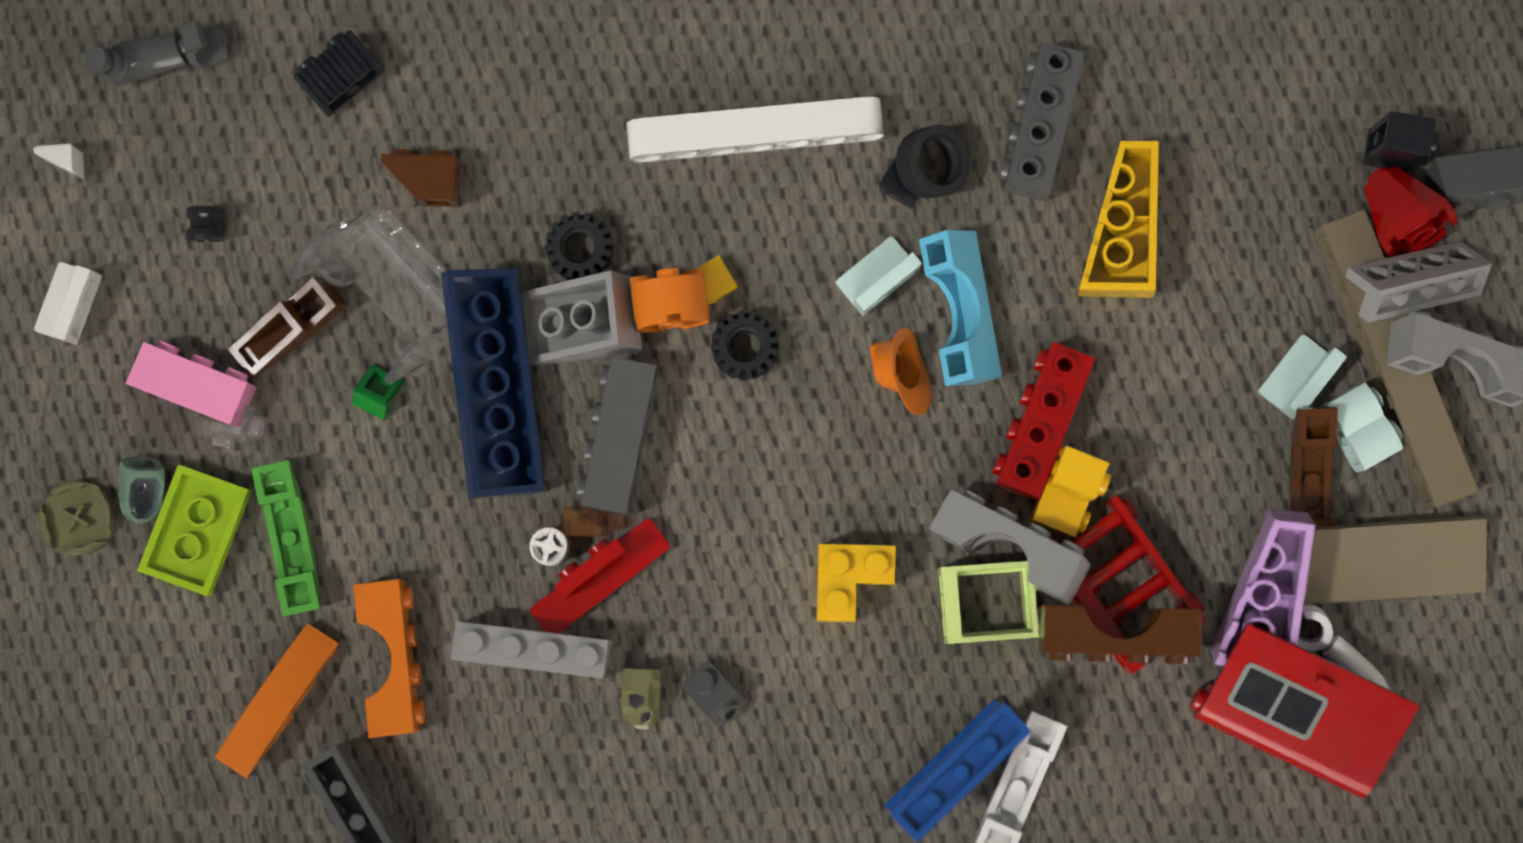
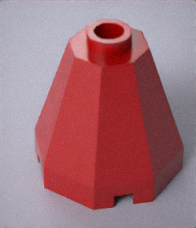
M1397 166L1392 168L1381 167L1375 170L1367 179L1368 183L1364 187L1379 243L1388 257L1428 249L1442 240L1447 234L1443 227L1448 221L1452 227L1458 221L1455 210L1444 197Z

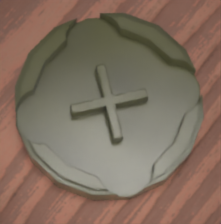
M85 481L65 482L53 488L47 495L48 498L45 500L44 505H41L38 514L39 529L45 542L61 553L72 556L88 555L102 548L112 537L117 522L116 507L110 495L98 485Z

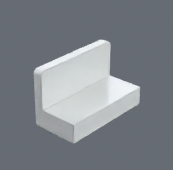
M63 262L58 263L34 330L38 333L77 345L102 275L78 265L75 267Z

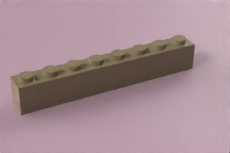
M1362 210L1322 225L1313 233L1376 390L1383 399V407L1388 420H1393L1402 432L1403 439L1400 441L1403 449L1401 452L1424 509L1437 508L1479 492L1476 485L1478 483L1477 472L1474 466L1467 462L1462 450L1464 447L1462 435L1456 427L1452 426L1448 416L1450 408L1447 398L1442 392L1438 391L1433 379L1435 377V369L1421 375H1415L1386 365L1391 322L1405 317L1407 314L1368 323L1358 315L1366 292L1345 277L1348 267L1389 258L1385 252L1382 253L1373 219L1368 218L1366 211ZM1370 277V278H1371L1372 280H1374V281L1382 280V279H1377V278Z

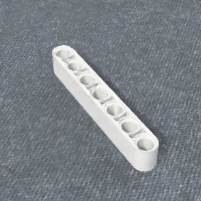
M859 97L646 117L627 122L629 158L633 162L878 140L884 137L881 100L877 97Z

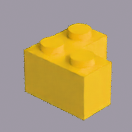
M1068 446L1060 449L1041 499L1036 501L1028 522L1067 538L1076 537L1077 532L1084 533L1091 516V512L1086 511L1089 502L1095 500L1098 495L1103 496L1109 485L1111 475L1106 473L1109 463Z
M818 544L816 621L856 622V584L894 585L896 546Z

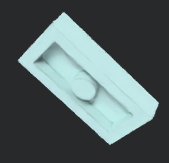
M889 237L838 278L836 285L859 313L864 316L917 273L922 266V262L913 252L908 255L894 237Z
M1301 335L1258 389V393L1288 417L1295 419L1297 408H1308L1347 356L1337 348L1325 351L1309 337Z

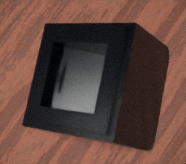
M895 157L879 183V190L912 209L919 197L913 195L904 187L898 177ZM922 171L925 178L930 180V176Z

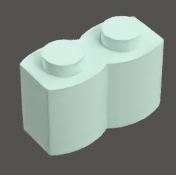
M1366 383L1356 385L1319 406L1338 408L1337 441L1355 472L1365 471L1403 449L1400 441L1403 439L1400 428L1393 420L1388 421L1384 416L1381 408L1384 405L1381 395L1375 388H1369Z

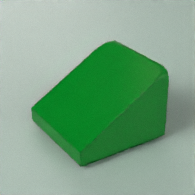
M372 364L353 389L352 405L381 420H385L405 380Z

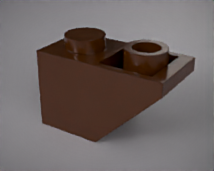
M394 149L392 154H381V162L423 207H460L461 163L456 156H452V152L431 150L429 155H415L413 150Z

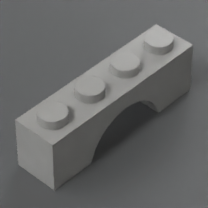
M1422 311L1410 312L1407 316L1391 322L1386 365L1415 375H1421L1442 367L1448 357L1462 363L1471 372L1482 398L1509 407L1523 404L1522 346L1507 345L1494 340V337L1489 334L1473 333L1463 329V326L1458 323H1445L1432 318L1429 313Z
M952 489L950 490L929 527L930 531L940 539L969 554L980 546L992 541H1009L1023 548L1028 561L1027 581L1041 592L1068 606L1070 605L1091 566L1085 557L1082 556L1085 552L1082 548L1067 540H1064L1061 545L1050 540L1051 533L1033 523H1030L1028 528L1016 522L1018 517L1015 514L999 506L995 511L983 506L985 500L968 490H965L963 495Z
M456 621L451 660L604 679L608 675L612 640Z

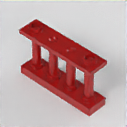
M1116 495L1105 501L1112 512L1070 541L1085 550L1121 524L1134 542L1089 575L1086 574L1073 597L1078 606H1084L1090 621L1102 633L1118 639L1125 638L1117 627L1121 623L1120 618L1164 587L1168 589L1179 605L1174 609H1202V612L1205 611L1199 598L1193 592L1188 594L1134 520L1138 517V514L1127 499L1120 500ZM1144 556L1156 575L1111 607L1108 604L1103 607L1095 596L1099 592L1098 587ZM1202 614V625H1203L1204 623L1207 622V620L1205 619V617H1204L1203 614ZM1113 654L1126 674H1134L1145 666L1144 663H1127V655Z

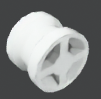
M543 528L532 536L530 552L537 562L546 566H556L567 559L570 552V543L563 532L555 528Z

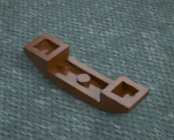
M1336 407L1297 408L1294 421L1290 457L1291 511L1309 513L1315 527L1335 525V520L1331 517L1332 446H1337L1338 408Z

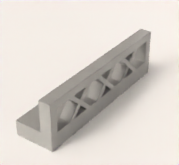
M1459 241L1350 266L1345 277L1366 292L1358 315L1368 323L1480 296L1492 263ZM1370 277L1377 278V279H1382V280L1374 281V280H1372Z

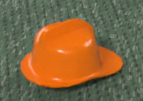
M903 327L896 332L893 339L876 342L870 346L869 351L873 365V374L879 386L899 393L905 407L912 414L922 415L927 412L931 405L932 395L929 375L920 355L915 335L910 329Z

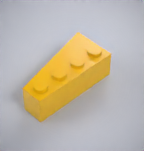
M1120 141L1080 283L1079 297H1154L1156 292L1159 141Z

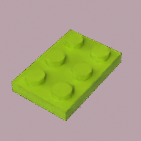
M178 464L137 571L204 596L212 597L252 490Z

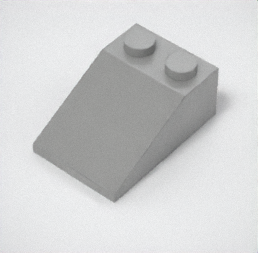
M610 270L520 292L529 366L606 358L642 350L641 334L637 332L629 282L632 276Z

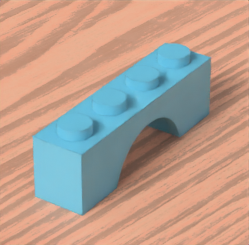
M945 230L919 239L925 276L939 285L951 309V334L946 344L939 349L945 386L975 385L1002 378L976 231Z

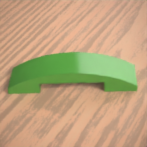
M290 460L251 468L258 504L263 506L278 579H275L282 617L320 609L321 597L317 565L302 496Z

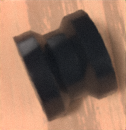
M212 206L187 207L186 217L190 220V227L186 230L187 240L196 242H221L224 240V232L221 230V221L225 218L224 209Z

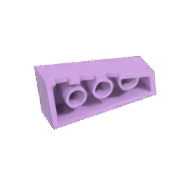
M1278 509L1268 510L1211 646L1210 652L1214 665L1224 666L1247 622L1297 645L1315 528L1309 513Z

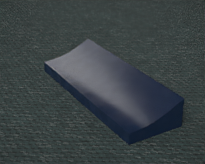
M517 268L446 270L441 273L468 499L530 496L545 491Z

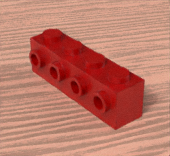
M1052 342L1047 350L1040 349L1032 368L1038 371L1034 384H1026L1019 400V404L1025 406L1020 419L1013 417L1005 436L1006 439L1011 440L1006 454L999 452L991 473L997 475L994 482L995 485L1035 501L1041 499L1096 358L1056 342Z

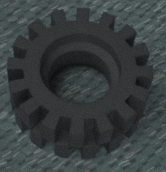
M572 212L573 216L567 217L565 214L560 217L561 221L558 224L554 222L551 225L552 231L546 235L547 245H545V252L547 253L548 260L553 269L568 281L569 279L573 280L602 273L612 263L614 242L610 231L603 224L602 220L598 217L595 219L590 213L585 212V215H580L579 212ZM577 234L587 235L594 242L592 255L584 261H574L566 254L568 240Z
M744 310L737 311L738 314H729L725 316L723 322L720 321L717 324L711 338L712 355L718 368L722 372L724 371L727 376L733 379L738 378L740 381H746V379L755 380L762 374L765 375L769 372L771 366L775 364L779 349L778 336L773 324L771 325L766 317H760L757 315V312L750 311V313H744ZM741 332H749L755 335L760 343L757 355L749 360H741L735 357L730 349L734 336Z

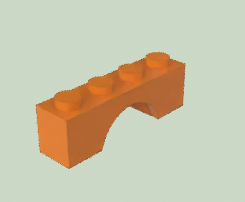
M402 579L355 584L353 588L357 623L376 630L387 642L391 653V670L388 679L379 691L365 699L368 738L421 731L420 724L426 721V711L423 700L418 701L416 685L422 684V672L420 663H414L412 647L418 646V633L416 625H410L409 609H414L412 587H406V580Z

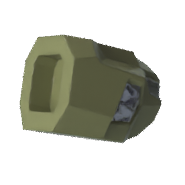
M623 668L621 709L625 720L636 729L648 730L657 721L661 707L662 669Z

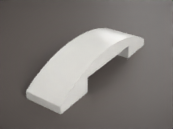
M1032 710L1030 711L1024 724L1032 732L1010 752L974 843L1019 842L1023 824L1050 761L1053 762L1068 727L1067 725Z

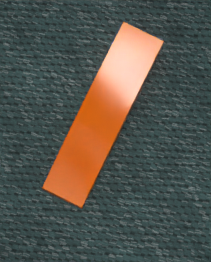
M307 623L260 687L221 746L215 759L248 779L291 722L295 710L313 688L316 678L338 650L339 643Z

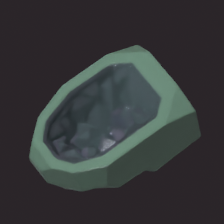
M126 457L120 461L118 490L122 514L134 524L149 522L156 517L162 507L165 468L159 460L148 457Z

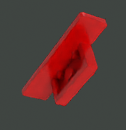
M649 518L645 519L619 540L615 538L609 542L605 538L588 551L592 557L579 566L575 561L558 574L561 581L554 585L556 588L530 608V613L545 632L560 634L668 551L670 544Z

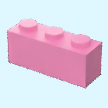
M158 340L156 347L143 342L126 384L240 428L257 388L246 382L249 375L227 367L224 374L212 369L213 361L196 354H192L190 360L178 356L180 348Z

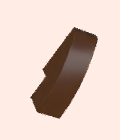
M312 277L290 299L277 303L228 350L249 377L255 378L323 328L342 312L348 304L327 277Z

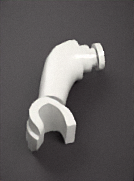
M1303 605L1302 611L1305 618L1321 623L1322 628L1319 635L1313 639H1304L1298 636L1297 646L1310 652L1322 650V656L1326 660L1390 690L1383 675L1361 653L1340 635H1333L1332 624L1323 609L1317 605Z

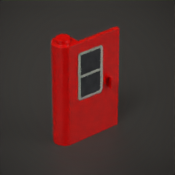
M1247 622L1213 685L1209 683L1204 689L1198 687L1189 707L1194 709L1193 717L1364 799L1375 786L1420 705Z

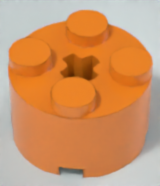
M667 268L656 271L657 278L644 275L629 279L637 332L659 333L665 332L664 329L681 327V330L690 329L709 323L710 312L703 269L687 270L680 275L679 268Z

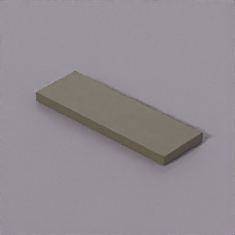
M1483 516L1315 527L1303 605L1486 592L1487 519ZM1260 530L1255 531V541Z

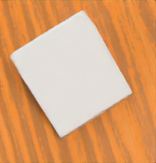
M72 144L34 147L36 155L84 179L83 152Z

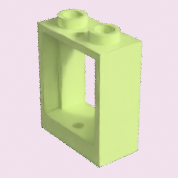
M1028 561L938 568L944 644L1039 637V606L1037 607L1035 591L1040 590L1027 581ZM1019 572L1024 629L962 633L957 576Z

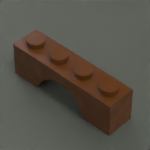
M1039 606V652L1049 653L1050 661H1073V653L1088 654L1089 662H1112V654L1127 655V663H1151V655L1166 656V664H1190V656L1201 657L1202 609H1155L1149 622L1141 631L1130 637L1118 639L1098 630L1090 621L1084 606Z

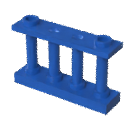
M993 699L884 806L898 824L918 843L1032 731L1004 702L999 705Z

